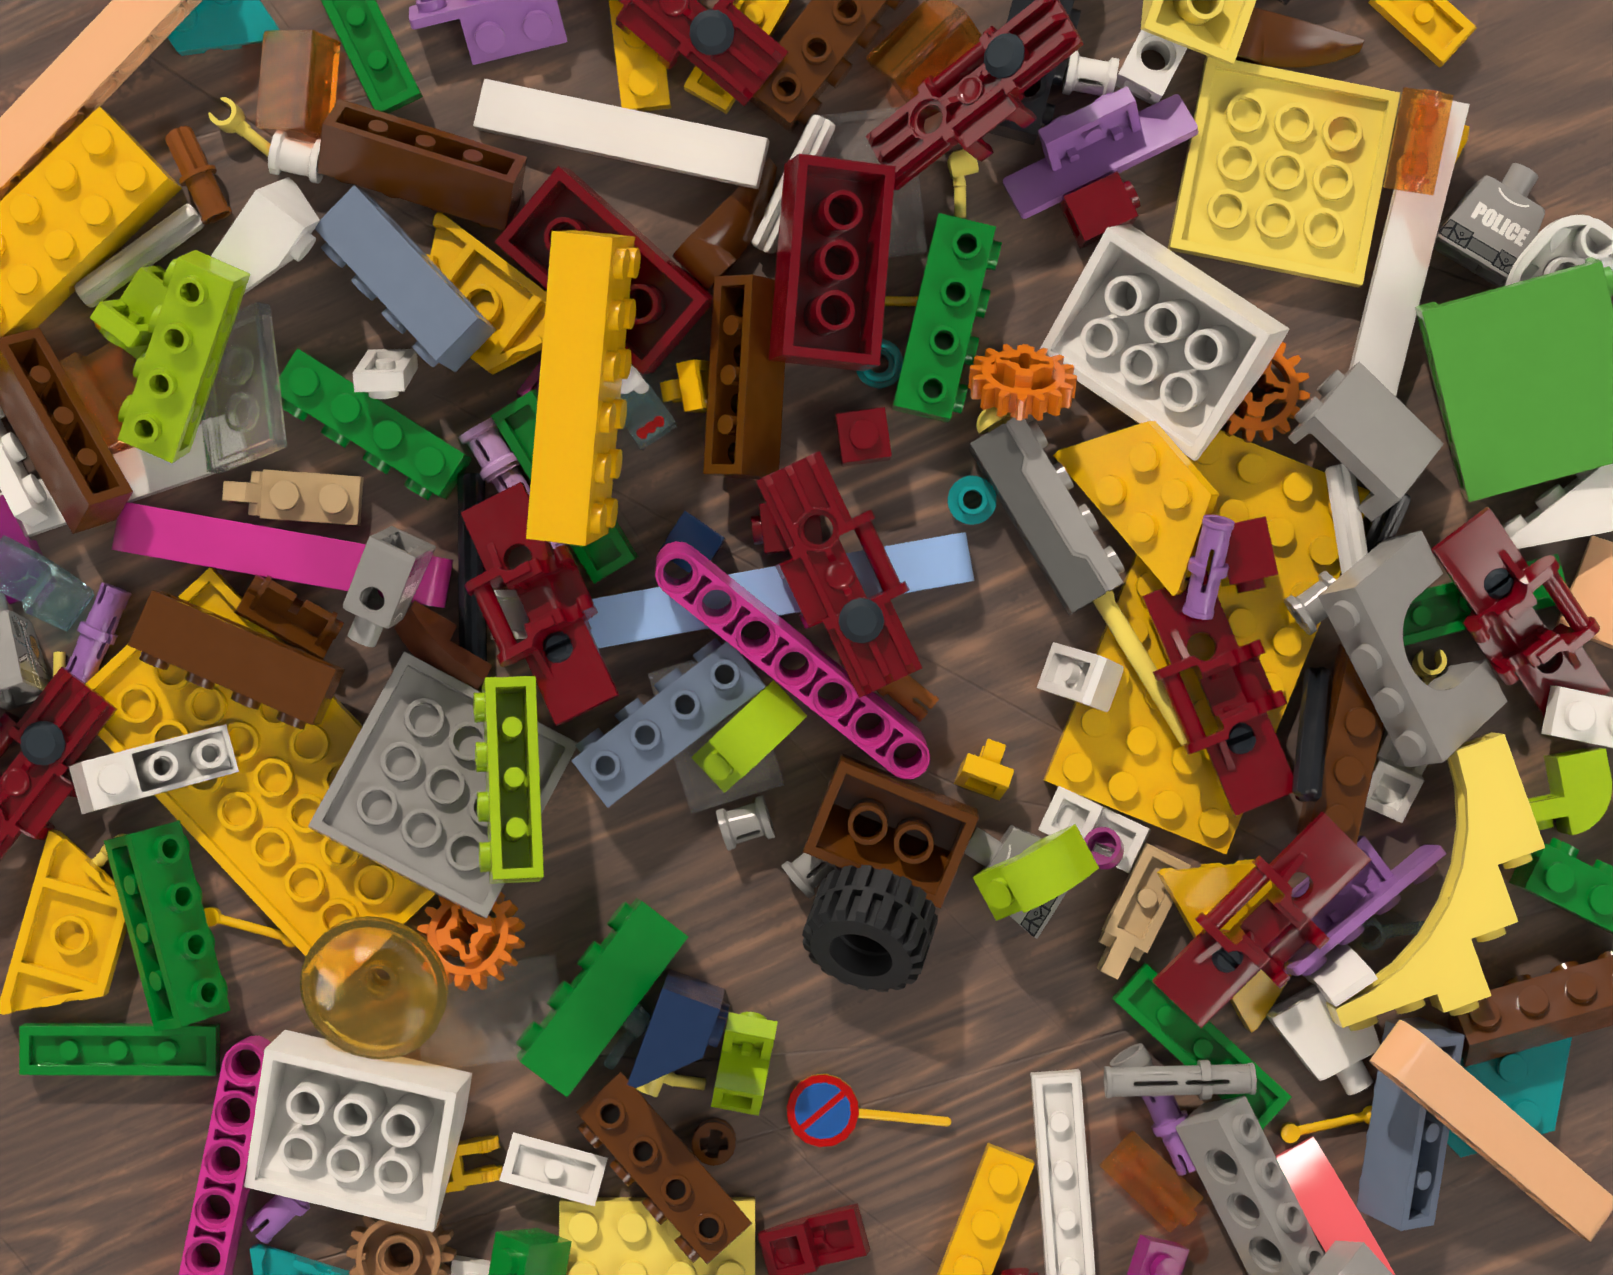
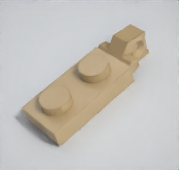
M263 469V472L251 471L250 483L223 482L222 501L249 503L248 515L260 516L261 519L360 526L364 477Z
M1144 843L1101 929L1103 932L1098 942L1106 945V948L1097 965V969L1100 972L1118 980L1129 958L1139 962L1143 953L1149 952L1173 904V900L1157 872L1163 868L1171 867L1175 870L1189 869L1191 865L1148 843Z

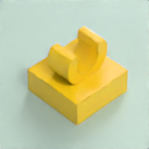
M693 359L676 363L679 379L660 383L663 402H683L684 412L706 413L710 361Z
M987 739L985 746L980 751L979 757L968 753L959 767L954 784L1000 801L1009 788L1014 769L1000 765L1006 745Z

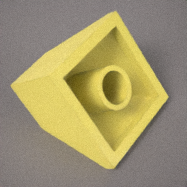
M1143 0L1141 30L1226 64L1233 65L1256 0Z

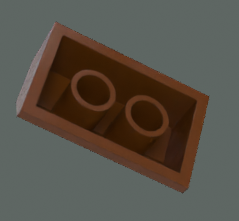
M842 753L803 852L840 868L853 865L856 868H861V865H871L874 869L882 870V868L891 870L893 874L899 877L904 876L911 880L913 886L921 887L927 893L926 899L931 900L935 907L941 909L979 819L978 810Z

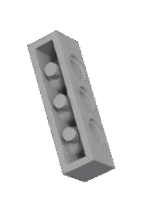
M1246 1096L1201 1104L1175 1128L1248 1274L1308 1275L1325 1254Z

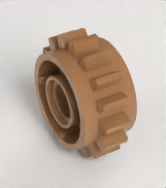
M441 1212L434 1232L363 1216L362 1220L367 1228L361 1226L354 1228L350 1236L359 1243L350 1246L346 1251L347 1257L356 1259V1265L352 1267L349 1274L451 1275V1268L444 1264V1262L454 1260L457 1255L456 1249L447 1247V1242L454 1235L453 1229L443 1230L440 1223L444 1215ZM394 1243L406 1244L413 1252V1261L409 1263L398 1262L393 1258L390 1246Z

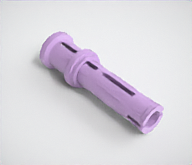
M492 417L458 437L461 444H468L481 466L480 476L483 480H486L487 483L493 482L499 493L522 482L530 497V487L518 468L521 464L514 453L511 452ZM550 542L553 549L565 545L564 543Z

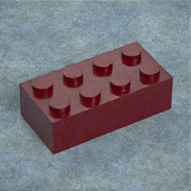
M797 154L784 164L768 361L855 371H866L880 366L896 166L807 154Z
M558 166L496 239L495 243L547 289L552 231L578 230L634 236V248L640 249L641 260L637 278H631L629 298L636 301V316L633 328L626 330L625 349L631 350V364L642 374H652L713 304V296L571 169Z

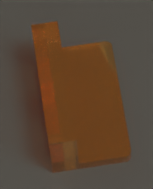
M925 0L867 55L866 60L871 67L889 78L907 103L919 94L917 87L922 84L925 78L929 75L936 77L976 45L982 35L967 12L949 0Z
M272 30L264 32L256 112L257 128L262 130H294L312 138L321 139L322 124L336 102L340 41L315 30Z
M110 342L88 356L74 352L59 361L107 447L122 451L131 446L117 439L123 424L118 421L120 408L127 396L133 394L137 378L133 377V369L136 363L134 357L121 347Z

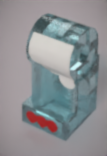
M631 364L628 379H622L620 399H625L627 402L625 426L643 451L678 425L647 380L643 379L638 370Z

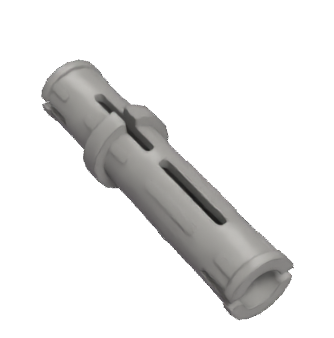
M1198 1060L1197 1065L1104 1066V1092L1106 1098L1198 1095L1200 1100H1208L1212 1098V1094L1255 1095L1257 1089L1256 1069L1253 1063L1211 1065L1209 1060Z

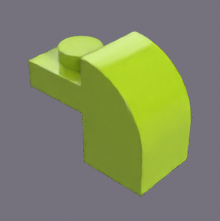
M159 265L140 267L120 299L99 302L90 316L91 320L101 326L99 332L108 341L121 347L136 359H138L143 350L148 349L152 333L148 332V323L155 308L160 304L162 305L167 288L163 286L166 270Z
M773 680L691 758L725 793L789 735L807 715Z
M1587 747L1544 755L1550 794L1528 798L1539 830L1554 827L1553 819L1556 820L1557 831L1560 833L1576 835L1590 829L1605 814L1612 796V778L1606 749Z
M1074 824L1036 841L1019 855L982 870L973 879L995 920L998 921L1020 911L1026 913L1047 903L1085 880L1099 869V866L1078 827Z
M729 1012L711 1107L759 1116L778 1021L767 1020L765 1016L756 1012H742L740 1014Z

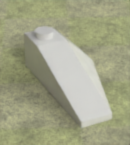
M289 177L255 190L211 257L250 273L245 294L293 259L298 262L302 260L316 241V237L311 233L320 219L298 185Z

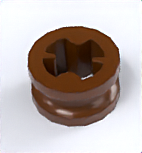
M717 1117L708 1118L697 1126L692 1139V1148L696 1157L702 1163L711 1166L721 1165L727 1162L734 1154L736 1133L732 1125L726 1120ZM712 1129L722 1131L721 1139L724 1137L728 1139V1145L720 1146L718 1153L715 1154L707 1152L708 1144L702 1146L700 1138L709 1137Z

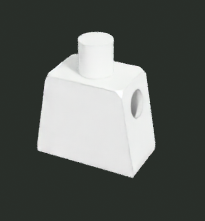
M1314 984L1272 1006L1266 1017L1316 1079L1322 1081L1336 1074L1347 1095L1358 1093L1373 1083V1079L1362 1059L1372 1055L1380 1047L1374 1025L1356 1031H1350L1348 1026L1342 1028L1331 1019L1326 999Z

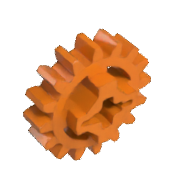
M1282 342L1267 368L1257 381L1259 388L1271 393L1264 394L1253 401V393L1249 391L1238 406L1240 409L1239 416L1233 412L1226 423L1228 425L1225 429V435L1230 437L1238 430H1241L1244 442L1250 443L1253 441L1256 432H1259L1263 442L1273 440V427L1281 434L1291 430L1286 420L1287 417L1295 419V414L1300 410V408L1295 406L1296 403L1310 399V393L1299 390V384L1307 380L1309 374L1295 372L1293 367L1301 360L1299 355L1289 359L1283 356L1286 343ZM1271 364L1279 369L1285 382L1278 380L1271 370ZM1269 404H1283L1281 410L1273 418L1261 422L1265 413V407Z
M1003 344L1001 352L988 348L985 351V357L978 355L974 357V364L970 365L968 388L971 389V399H981L980 407L982 409L997 408V416L999 417L1009 412L1011 413L1010 417L1016 418L1018 421L1028 419V415H1032L1036 420L1040 421L1043 420V413L1045 412L1053 416H1059L1061 408L1069 409L1071 407L1072 398H1075L1077 376L1073 375V365L1063 364L1064 356H1047V348L1043 347L1035 352L1034 347L1028 344L1017 345V350H1014L1008 344Z
M500 892L491 909L497 917L492 918L488 915L485 919L438 895L439 901L442 904L438 910L428 906L424 910L432 918L430 924L418 925L417 928L420 933L427 936V941L417 945L419 952L425 956H430L423 964L425 968L432 973L438 972L437 979L447 986L454 981L455 986L461 991L468 990L471 980L481 990L487 989V977L490 975L499 981H503L505 977L501 970L502 966L506 963L509 966L516 967L518 961L511 955L512 950L525 948V942L515 936L516 932L525 928V923L521 919L512 917L518 911V907L511 900L504 901L505 894ZM474 928L478 930V932L472 934ZM470 939V940H471V943H469V945H467V944L465 943V941H467V940ZM446 956H460V959L465 963V967L451 964Z

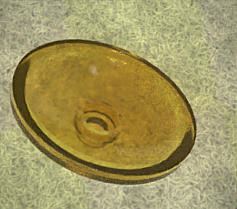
M356 917L332 926L310 948L302 965L300 975L302 1002L315 1028L336 1047L350 1054L369 1059L400 1057L422 1046L438 1028L448 1004L447 975L434 948L410 927L382 917ZM376 970L386 971L390 976V980L381 979L377 975Z

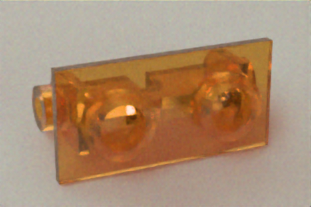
M1403 87L1383 188L1434 196L1454 95L1435 90Z
M1134 1130L1099 1164L1105 1172L1170 1233L1179 1224L1186 1227L1195 1219L1197 1212L1193 1209L1204 1197L1181 1175H1177L1175 1169Z

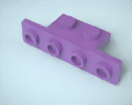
M416 0V5L409 7V22L413 30L460 19L473 65L568 42L557 0Z
M1128 86L1114 93L1102 95L1092 104L1069 115L1060 116L1049 125L1039 129L1038 134L1045 158L1005 177L1003 184L1020 217L1027 219L1061 202L1064 196L1116 171L1121 173L1196 136L1199 132L1198 126L1178 94H1174L1138 112L1136 100Z
M1358 836L1357 846L1371 861L1312 919L1330 940L1320 950L1315 945L1306 942L1284 963L1286 973L1294 976L1301 974L1308 976L1320 969L1327 961L1325 954L1337 944L1343 946L1356 939L1364 931L1362 924L1375 913L1381 915L1396 906L1401 900L1399 893L1412 882L1413 884H1419L1431 877L1438 869L1435 863L1446 855L1440 845L1424 844L1394 869L1390 870L1366 837ZM1309 877L1293 888L1291 897L1301 896L1307 891L1310 883Z

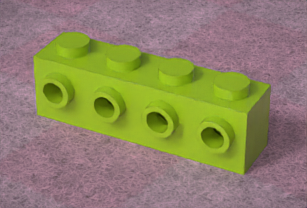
M198 250L191 251L171 261L163 278V286L167 288L163 303L155 308L148 323V332L152 333L148 349L141 352L133 369V377L137 378L133 394L127 396L119 411L118 421L123 424L117 440L170 463H174L190 452L250 273Z
M536 676L485 677L482 692L473 693L474 723L483 722L484 742H475L476 772H485L486 792H477L478 822H487L488 842H479L480 872H489V884L540 882L544 878Z

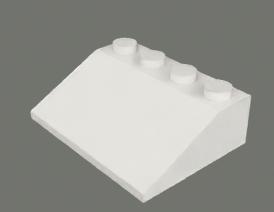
M1131 224L1107 227L1040 349L1043 347L1047 348V356L1049 357L1055 355L1064 356L1063 364L1074 366L1073 375L1077 376L1078 382L1138 423L1156 421L1186 456L1196 461L1263 374L1290 329Z
M284 1030L264 1050L244 1187L434 1232L465 1120L472 1073Z

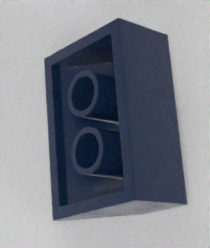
M670 969L627 1085L634 1088L641 1087L703 1058L707 1044L717 1048L730 1004L722 1002L725 989Z

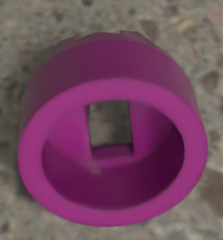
M1099 827L1091 830L1085 836L1084 840L1099 869L1109 870L1118 866L1123 859L1124 844L1114 830L1107 827ZM1098 845L1103 849L1113 852V854L1107 857L1094 852V849Z

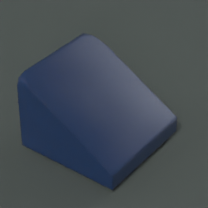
M684 511L660 550L668 543L675 541L685 542L712 561L726 539ZM678 558L671 560L688 573L691 572L692 567L687 561Z

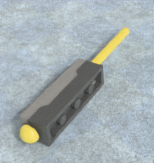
M997 408L984 409L977 418L976 427L979 435L988 433L970 443L969 451L986 480L994 488L998 500L1068 616L1090 603H1094L1181 746L1186 744L1187 740L1161 680L1156 681L1153 672L1158 669L1115 601L1113 590L1123 583L1119 574L1125 571L1119 557L1111 546L1103 549L1093 533L1099 529L1093 514L1085 504L1077 507L1068 490L1074 487L1072 480L1060 462L1052 465L1043 448L1049 444L1036 421L1032 420L1029 423L1025 419L1018 421L1016 418L1010 417L1011 413L1009 412L999 417L997 416Z

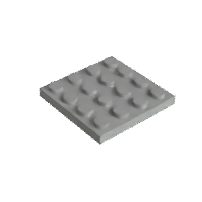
M403 652L310 821L308 828L486 919L505 883L489 884V872H480L479 842H488L487 822H478L477 792H486L485 772H476L475 742H484L483 722L474 723L473 693H479L480 691ZM537 722L542 814L576 750L575 745L577 742Z

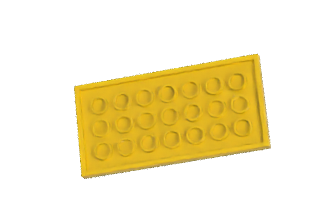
M1220 430L1198 460L1194 461L1188 456L1187 458L1219 493L1212 515L1229 518L1235 523L1266 516L1279 575L1266 577V588L1238 594L1235 584L1221 586L1220 582L1217 596L1238 646L1242 647L1258 639L1261 640L1266 653L1260 655L1259 659L1272 690H1282L1288 704L1317 631L1312 635H1308L1290 614L1284 599L1290 595L1297 597L1319 581L1318 575L1323 571H1327L1336 580L1341 574L1326 474L1323 471L1254 443L1244 442V439L1232 435L1229 437L1225 435L1226 432ZM1357 486L1361 504L1370 491ZM1213 549L1209 552L1206 566L1208 575L1214 553ZM1135 553L1116 603L1154 665L1159 670L1169 666L1170 663L1142 596L1165 586ZM1189 570L1187 572L1186 578L1191 576V572ZM1106 624L1095 654L1108 658L1124 667L1111 707L1108 712H1104L1075 701L1043 780L1218 852L1227 854L1243 813L1237 816L1233 815L1206 748L1187 755L1184 745L1181 746ZM1197 633L1188 640L1187 650L1190 656L1194 655L1199 660L1207 661L1214 654V642L1208 635ZM1188 668L1181 671V677L1206 736L1217 732L1218 726L1194 669ZM1287 704L1267 711L1275 733Z
M209 567L178 596L181 599L283 642L278 636L234 613L242 597L215 568ZM127 644L86 683V685L117 708L98 736L114 753L201 730L227 725L239 772L156 794L155 797L178 821L180 820L185 829L336 988L436 895L434 892L308 828L310 821L363 726L335 696H333L321 724L310 725L307 723L304 730L290 726L276 719L278 710L262 703L258 710L239 704L230 699L233 693L232 690L216 683L213 690L193 684L185 679L186 670L172 664L169 665L167 670L149 665L139 659L142 651Z

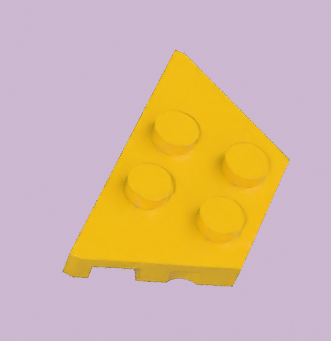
M437 212L432 224L436 230L431 253L426 255L496 329L470 358L493 375L542 350L547 292L443 213Z
M1156 421L1140 423L1058 450L1053 455L1055 459L1062 464L1067 473L1172 596L1182 594L1189 582L1185 580L1188 572L1187 567L1189 558L1197 550L1203 525V516L1212 515L1219 493Z
M58 830L48 831L0 997V1014L2 1015L31 1008L59 1005L69 1001L102 997L107 995L110 990L127 931L114 880L104 870L98 867L91 858Z
M1254 859L1239 860L1234 864L1227 865L1221 863L1200 864L1201 867L1179 870H1175L1172 867L1163 868L1157 872L1194 938L1204 929L1195 918L1201 912L1206 915L1254 868L1255 865L1252 863ZM1270 880L1221 929L1230 930L1272 888V881ZM1262 970L1230 1000L1242 1024L1251 1033L1259 1028L1285 987L1284 985L1280 989Z

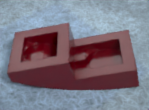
M858 1203L792 1220L760 1231L757 1234L768 1275H803L816 1272L822 1265L867 1256L870 1252Z

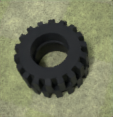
M853 865L844 866L841 871L833 870L828 873L827 879L823 878L803 929L802 936L804 939L802 943L804 949L810 952L808 957L814 964L821 966V971L828 976H834L845 985L850 984L866 991L874 989L877 992H888L889 988L901 990L906 987V984H913L922 972L938 922V915L934 914L936 908L931 900L926 899L927 893L921 887L913 886L911 880L904 876L899 877L893 874L891 870L882 868V870L874 869L871 865H861V868H856Z

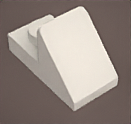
M1053 642L1037 688L1108 712L1124 667L1100 655Z

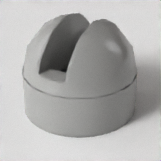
M1142 1043L1128 1047L1116 1055L1110 1062L1111 1067L1153 1066L1152 1058Z

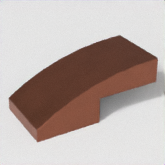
M414 600L403 620L394 627L402 642L417 659L477 689L484 682L492 665L450 641L457 625Z

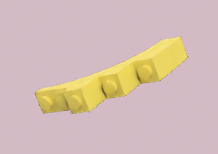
M1491 732L1468 740L1447 759L1454 784L1456 830L1451 864L1439 898L1418 934L1392 963L1375 974L1378 978L1376 981L1337 1007L1326 1002L1332 1021L1340 1027L1348 1026L1350 1031L1368 1028L1378 1023L1377 1015L1394 1009L1397 1014H1404L1422 1008L1426 1005L1424 999L1429 997L1431 1005L1443 1013L1449 1011L1451 1016H1458L1479 1008V1000L1491 996L1471 939L1476 937L1477 942H1486L1499 938L1506 934L1504 927L1518 922L1498 865L1502 864L1504 869L1524 865L1533 860L1531 853L1545 848L1505 734Z

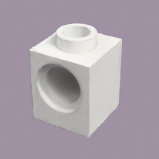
M1141 30L1117 75L1115 86L1121 89L1128 86L1132 95L1151 105L1158 103L1187 48ZM1146 50L1159 52L1165 60V67L1160 70L1147 68L1142 62L1141 53Z

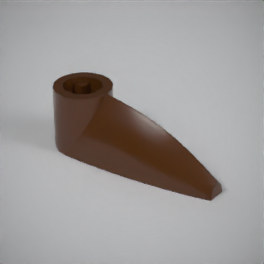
M1254 7L1236 60L1272 67L1297 68L1317 66L1360 53L1365 39Z
M770 158L765 161L759 190L739 186L672 255L706 291H709L714 286V277L724 276L733 267L753 239L771 200L777 167Z

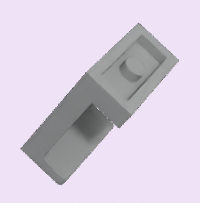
M1358 362L1344 375L1338 369L1335 370L1317 388L1316 391L1322 397L1318 399L1314 396L1295 414L1294 418L1299 424L1288 438L1296 444L1307 434H1312L1370 490L1369 494L1358 506V509L1372 522L1402 499L1444 443L1364 365Z

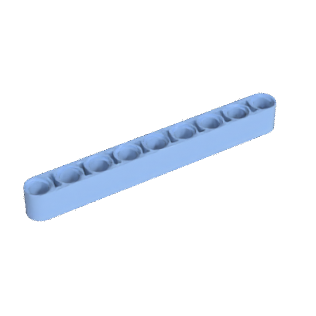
M966 533L884 546L900 582L906 581L910 589L906 593L975 581ZM864 550L846 553L866 596L871 597L883 591ZM775 566L728 574L778 616L801 612L786 578L781 579ZM660 587L594 598L592 600L598 613L588 620L592 628L590 630L598 648L710 629L667 595ZM722 590L710 591L703 598V602L711 609L724 608L731 600L730 596Z

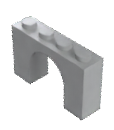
M1422 530L1384 539L1318 595L1406 768L1446 761L1508 702L1486 659L1448 666L1428 685L1421 681L1413 671L1406 656L1403 642L1405 615L1412 601L1443 574Z

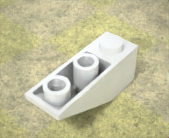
M1613 464L1576 473L1577 478L1566 487L1562 488L1557 484L1535 500L1539 508L1524 519L1519 514L1506 522L1503 528L1517 549L1613 531Z
M226 724L69 766L82 814L239 772Z

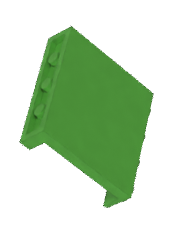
M1590 257L1584 259L1585 264L1446 303L1437 304L1436 302H1430L1415 307L1460 491L1468 502L1613 464V306L1611 301L1613 296V271L1610 266L1603 267L1602 261Z

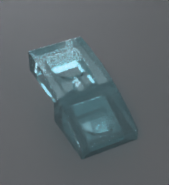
M5 535L0 539V592L21 601L25 613L68 632L95 596L94 591L74 575L27 546Z

